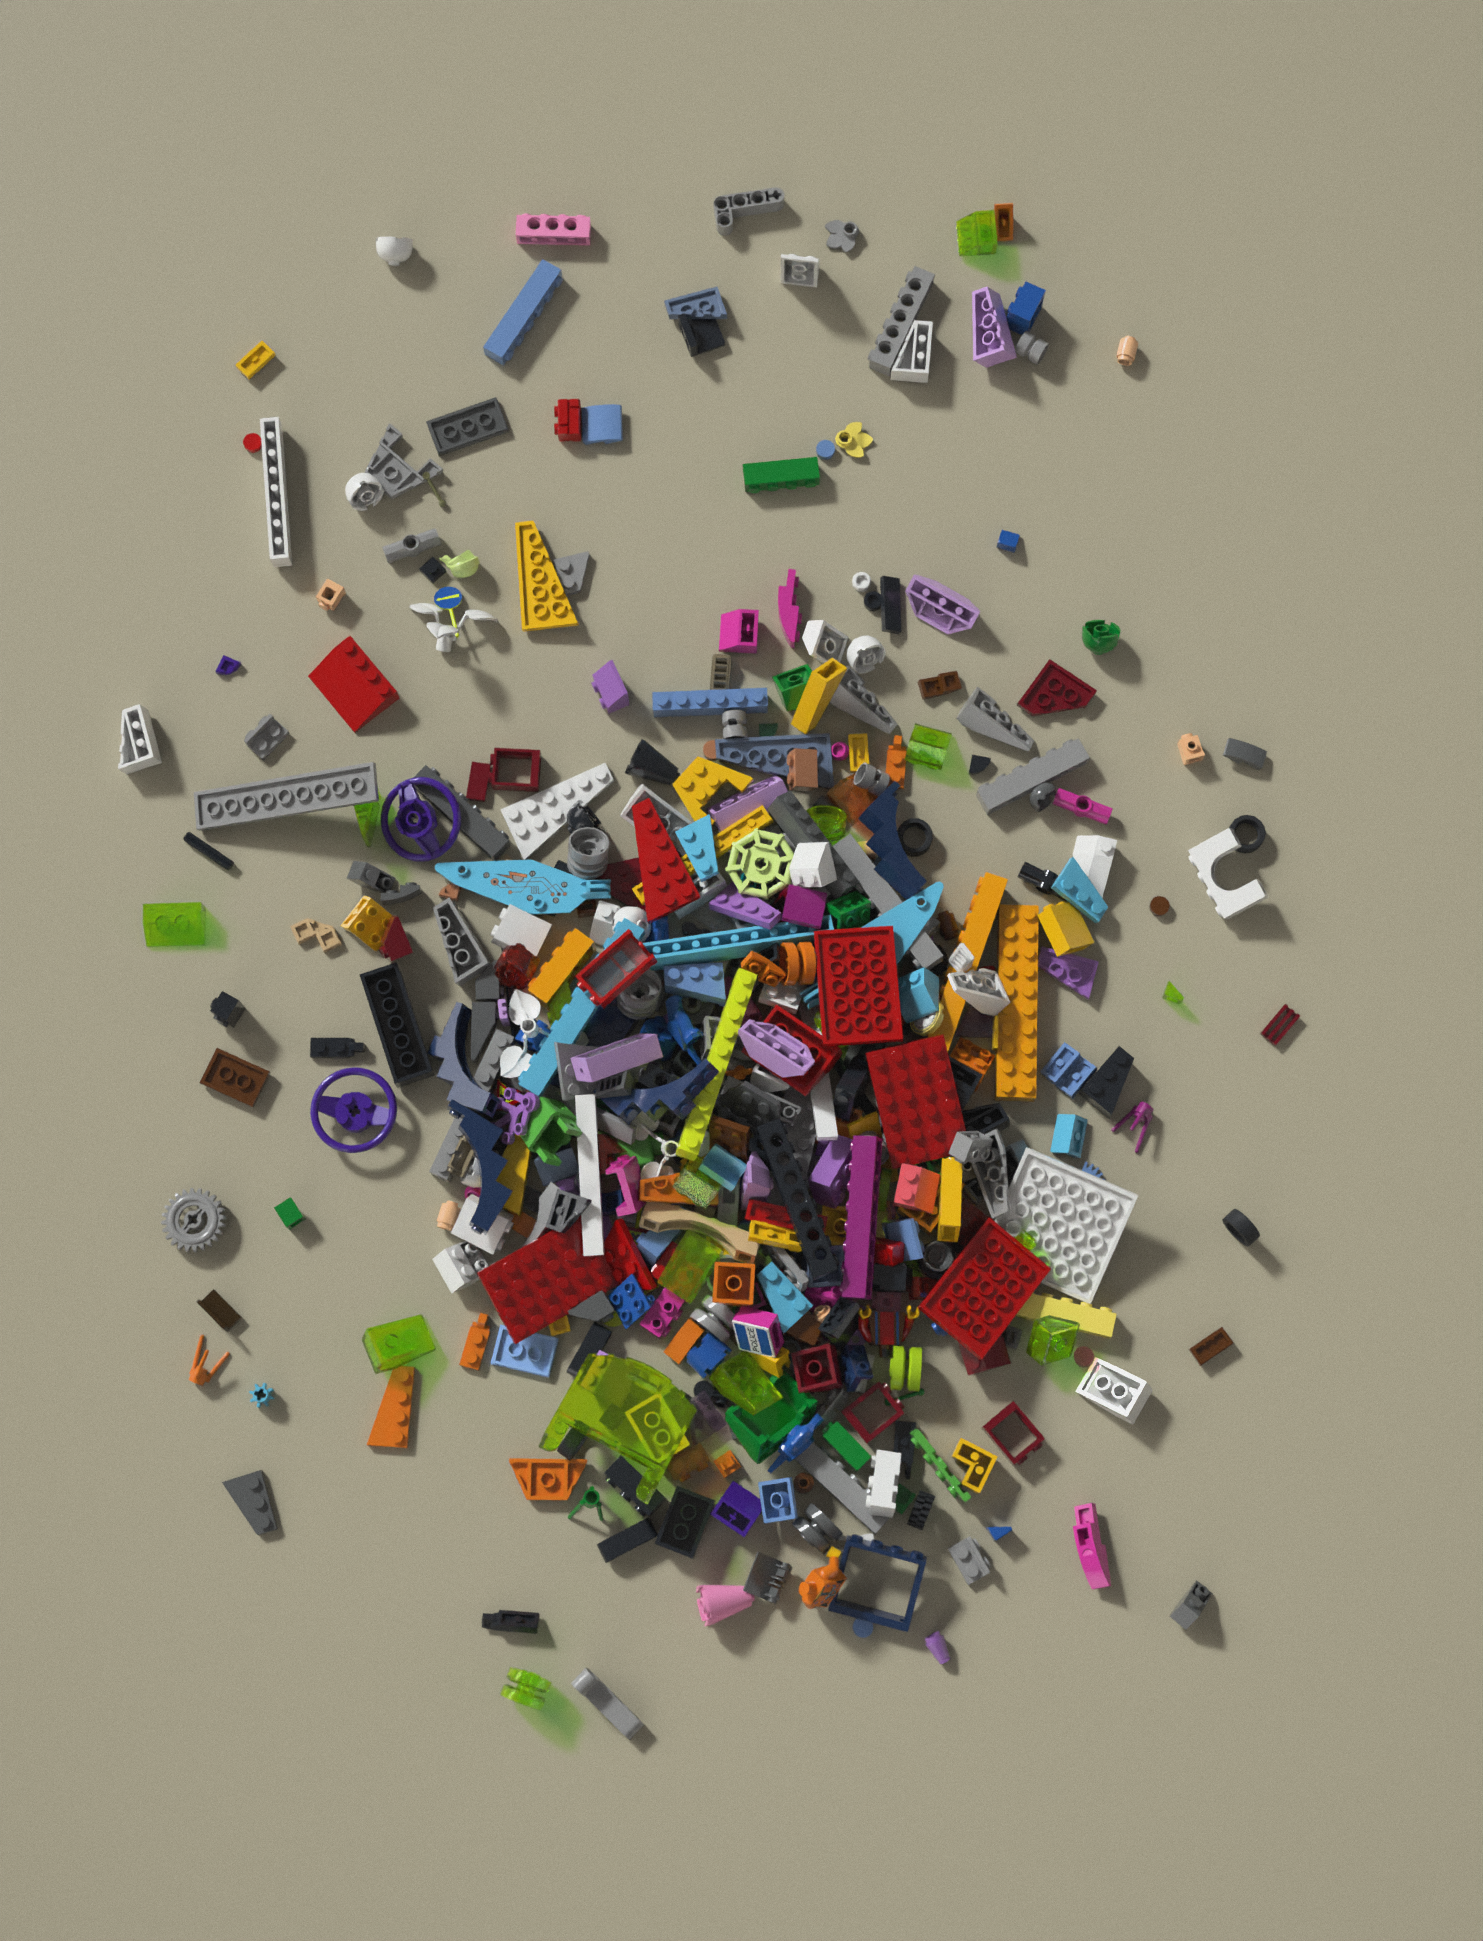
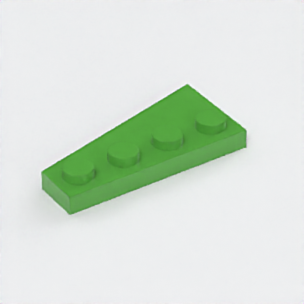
M915 1428L910 1432L913 1437L910 1439L917 1449L921 1448L925 1453L923 1458L929 1465L933 1464L937 1469L935 1474L941 1482L944 1480L949 1485L947 1490L953 1498L958 1497L964 1502L971 1498L970 1494L962 1490L959 1480L948 1471V1466L935 1454L936 1451L920 1430Z

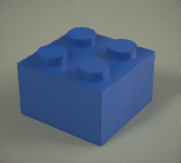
M1025 281L1023 287L1019 286L1015 295L1016 299L1010 303L1007 310L1008 315L1006 319L1009 330L1023 335L1025 331L1030 332L1043 307L1046 290Z

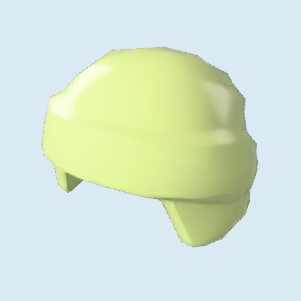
M466 550L453 559L448 555L443 556V558L439 557L446 564L447 568L451 570L453 576L457 578L472 576L476 573L480 564L478 556H474L470 550Z

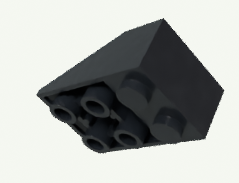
M949 1056L962 1112L980 1082L982 1074Z

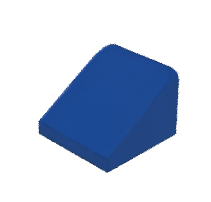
M1002 530L996 548L1015 553L1020 535Z
M1011 1527L986 1528L994 1541L999 1540L1012 1531Z

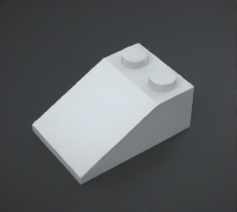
M781 254V283L817 287L820 259L813 256L801 257L796 254Z
M1095 1357L1076 1390L1081 1396L1132 1425L1153 1391L1146 1381Z

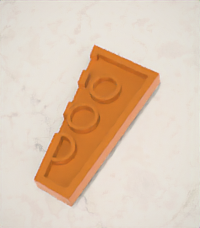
M699 1169L643 1179L639 1181L638 1201L717 1206L719 1204V1183Z
M394 1365L367 1446L408 1448L415 1367Z

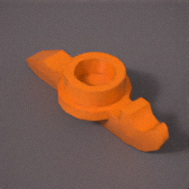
M739 1065L734 1070L726 1071L725 1075L734 1077L737 1080H743L746 1075L752 1073L753 1068L745 1069V1067Z

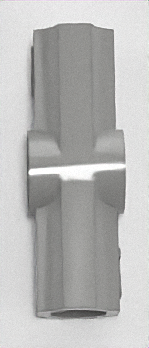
M436 528L417 535H407L403 540L383 546L382 548L387 562L391 563L408 556L416 557L422 551L441 545ZM409 544H416L414 548H408Z

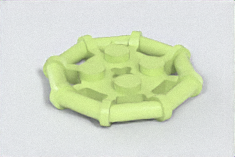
M755 828L753 832L731 844L732 850L725 871L730 875L739 894H747L769 900V897L792 884L789 867L794 853L787 843L785 835L782 833L776 834ZM761 838L773 841L772 845L762 844ZM755 839L756 844L746 850L743 848V846ZM779 845L786 856L780 857L777 853L776 848ZM741 852L743 853L741 864L736 865L738 854ZM761 859H764L766 866H763L762 869H759V866L756 865V862H760ZM782 863H787L783 876L779 874ZM742 870L747 878L744 882L740 879L737 871ZM775 878L780 880V882L768 889L767 883L772 882ZM751 882L761 884L762 890L751 888L749 885Z

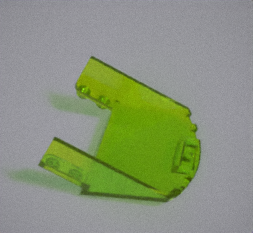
M589 1353L545 1430L539 1448L548 1452L555 1451L569 1427L647 1468L636 1489V1496L641 1502L648 1505L697 1410L694 1404H691L685 1397L686 1393L674 1386L672 1380L657 1369L629 1357L624 1359L614 1357L615 1354L610 1353L608 1355Z

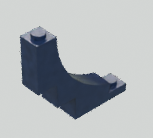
M894 781L867 807L858 819L874 833L866 843L882 859L874 870L908 900L924 890L922 886L927 880L912 865L900 843L896 827V812L899 801L895 798L898 795L896 791L900 785Z
M452 1099L448 1104L447 1110L452 1117L463 1119L458 1129L471 1145L480 1172L479 1201L469 1225L472 1226L471 1230L475 1233L486 1235L512 1194V1190L496 1181L508 1160L492 1151L503 1129Z

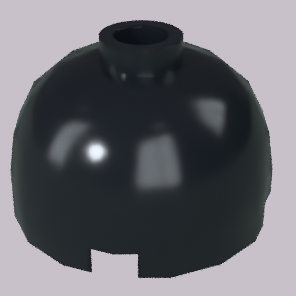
M578 800L567 813L569 826L567 829L571 834L579 828L585 827L604 830L603 826L599 827L598 824L601 822L587 805L584 808L581 805L583 801Z

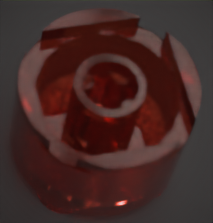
M516 943L504 948L494 966L496 971L494 974L502 984L510 988L514 985L518 986L517 989H525L535 975L540 959L528 951L523 944Z

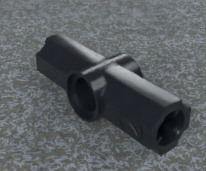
M1024 862L1017 876L1018 878L1034 885L1038 891L1044 894H1052L1068 902L1051 888L1058 878L1056 873L1046 869L1042 870Z

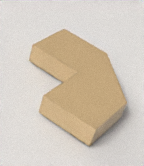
M309 918L290 926L299 945L314 937H317L324 953L342 945L333 926Z

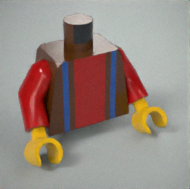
M866 1305V1310L862 1311L860 1306L858 1310L860 1314L858 1330L865 1341L869 1342V1346H879L880 1358H890L891 1346L901 1345V1342L905 1341L910 1333L915 1318L920 1313L918 1306L914 1312H910L911 1305H908L906 1307L907 1315L906 1312H871L868 1305Z

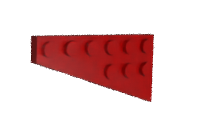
M647 798L633 805L632 811L647 922L650 924L701 897L650 798Z

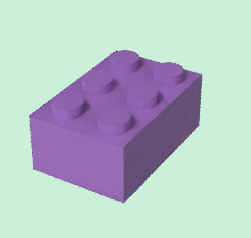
M838 1135L837 1140L829 1142L808 1179L812 1196L816 1203L836 1209L838 1204L844 1200L848 1181H850L851 1177L849 1162L852 1161L850 1144L853 1139Z

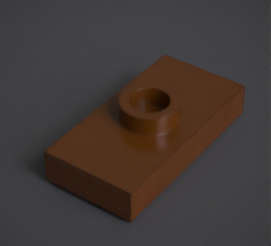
M1221 1327L1188 1350L1199 1366H1201L1234 1343L1223 1327Z

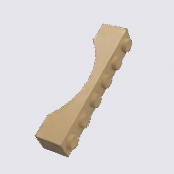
M647 1202L639 1223V1227L657 1233L680 1229L704 1234L721 1244L734 1260L747 1264L754 1263L760 1243L748 1241L749 1231L668 1203Z

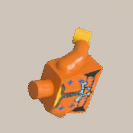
M831 1546L826 1555L829 1558V1565L813 1569L806 1580L799 1586V1594L802 1596V1601L808 1609H813L815 1606L828 1607L847 1580V1577L839 1569L838 1557L841 1551Z

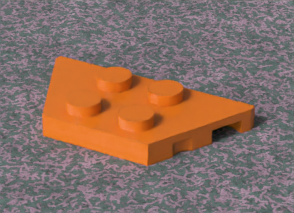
M509 1458V1463L513 1468L526 1500L568 1501L587 1464V1459Z

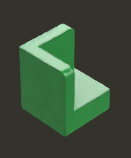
M288 1198L274 1207L289 1230L306 1220L292 1198Z
M898 1484L895 1511L902 1515L916 1494L912 1493L902 1484Z

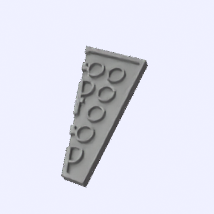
M554 1042L562 1100L575 1099V1095L595 1094L593 1091L597 1088L598 1081H577L570 1058L599 1047ZM662 1058L650 1061L653 1064L661 1065L666 1072H668L671 1066V1060L661 1061ZM649 1062L625 1070L634 1076L633 1085H636Z

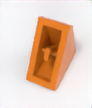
M1013 203L994 204L992 215L994 240L1011 241L1013 240Z

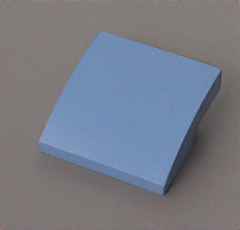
M607 404L582 407L583 443L585 445L598 442L609 444L623 441L622 406Z
M1064 1042L1040 1073L1073 1099L1097 1068L1083 1058L1078 1051Z

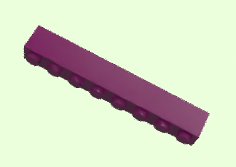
M853 1135V1141L850 1144L852 1161L849 1162V1172L851 1177L847 1185L849 1192V1201L846 1203L848 1219L844 1226L846 1232V1241L843 1243L845 1261L842 1262V1273L844 1275L843 1281L840 1284L842 1297L848 1299L871 1300L883 1141L882 1138L877 1136Z

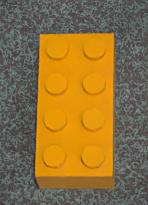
M576 928L565 935L563 939L565 942L562 946L556 947L549 963L545 962L540 969L541 973L537 978L534 977L528 984L529 994L534 996L540 1005L548 1011L553 1008L576 978L575 976L582 970L596 951L594 941Z

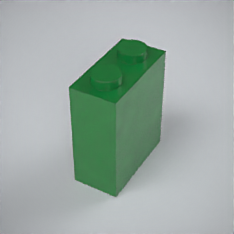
M838 1421L834 1424L830 1422L823 1429L822 1432L824 1434L822 1438L855 1472L872 1457Z

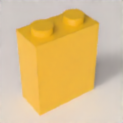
M1062 901L1055 906L1053 903L1043 908V912L1037 915L1057 957L1082 951L1095 943L1080 911L1069 902Z

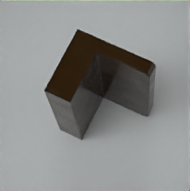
M214 1289L203 1300L199 1299L196 1301L227 1332L242 1318Z

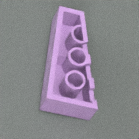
M989 287L973 291V361L987 368L1017 358L1000 294Z

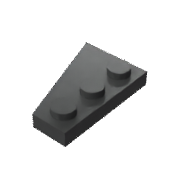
M262 1470L222 1482L257 1535L278 1529Z

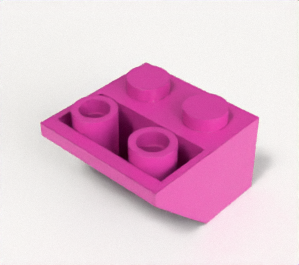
M738 609L721 614L719 652L757 654L759 610Z

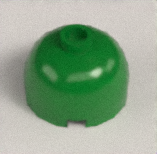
M1105 620L1087 621L1085 627H1082V641L1088 650L1096 655H1103L1112 651L1117 646L1121 630L1113 622L1108 625L1105 624Z

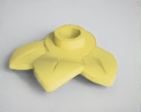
M852 422L847 425L845 430L837 433L835 441L837 446L845 449L851 457L861 458L864 456L863 448L869 446L873 438L861 432V422ZM846 438L848 441L842 442L841 439Z

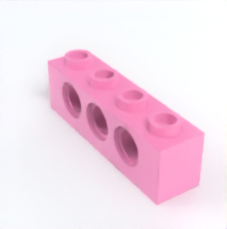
M522 214L516 216L517 244L590 246V217L585 215L567 216L564 214L558 216H550L548 214ZM552 227H557L556 230H550ZM572 227H573V228H576L575 230H572V231L568 230L569 228H572Z

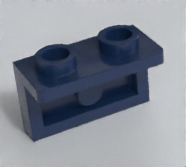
M846 1344L838 1356L842 1380L845 1383L847 1392H855L862 1379L872 1380L874 1375L864 1345Z

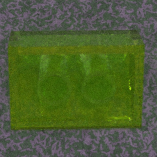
M202 902L143 904V928L146 946L205 945L206 907Z

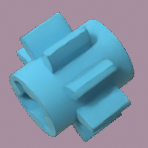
M263 1383L262 1387L255 1384L256 1389L249 1391L250 1394H253L250 1402L257 1401L258 1408L262 1404L269 1407L268 1402L270 1399H275L271 1396V1392L274 1389H266L267 1383ZM263 1392L264 1394H266V1397L260 1398L258 1397V1393Z

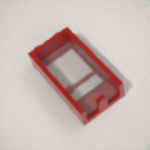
M628 929L575 976L578 980L577 986L583 992H589L591 995L589 999L596 1007L600 1005L605 1009L610 1002L652 965H655L657 960L653 954L647 951L643 943L634 937L632 931Z

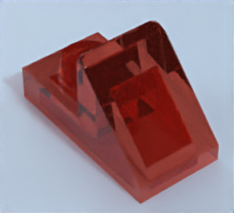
M607 1133L597 1134L600 1174H606L605 1170L611 1166L612 1162H615L612 1153L627 1152Z
M919 1276L912 1277V1293H909V1300H924L936 1285L938 1279Z

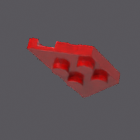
M623 1218L616 1220L604 1242V1256L613 1272L614 1279L620 1285L631 1274H634L641 1289L651 1290L657 1287Z

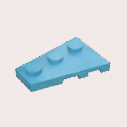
M710 814L675 831L701 882L719 874Z
M1070 858L1051 888L1096 924L1100 921L1108 906L1075 858Z
M772 1261L757 1274L756 1277L772 1307L773 1313L778 1314L781 1331L784 1334L813 1305Z

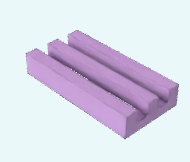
M499 999L498 1009L501 1023L504 1027L510 1026L507 1002L505 999Z

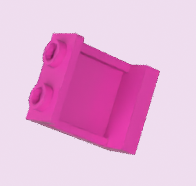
M622 1155L605 1170L606 1175L617 1173L625 1201L616 1208L618 1216L637 1213L647 1203L638 1201L641 1170L637 1157Z

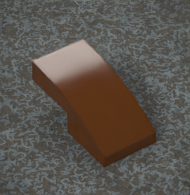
M957 671L940 673L937 677L920 679L917 682L922 700L946 695L962 689Z

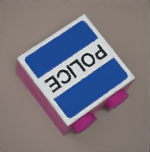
M741 1306L734 1315L732 1324L739 1350L775 1358L784 1344L778 1314Z

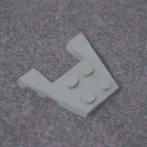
M389 424L384 437L379 442L380 445L376 453L373 454L364 472L375 476L382 484L384 493L391 499H394L427 482L422 477L424 472H429V478L432 479L442 474L443 469L430 458L418 471H415L391 450L403 435L394 426Z

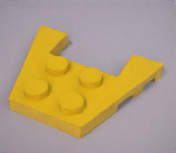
M697 756L672 785L695 822L707 816L701 809L726 781L743 793L753 782V778ZM711 818V825L713 826L715 821Z

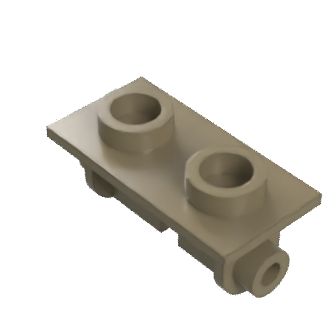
M463 1135V1138L460 1137L455 1149L460 1155L453 1154L447 1165L449 1167L448 1172L462 1178L467 1173L475 1155L471 1145Z

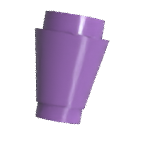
M937 1631L925 1638V1645L939 1664L946 1663L951 1659L944 1635Z

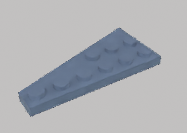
M830 733L715 739L716 760L787 778L789 773V766L787 765V755L795 748L817 750L818 786L834 790Z

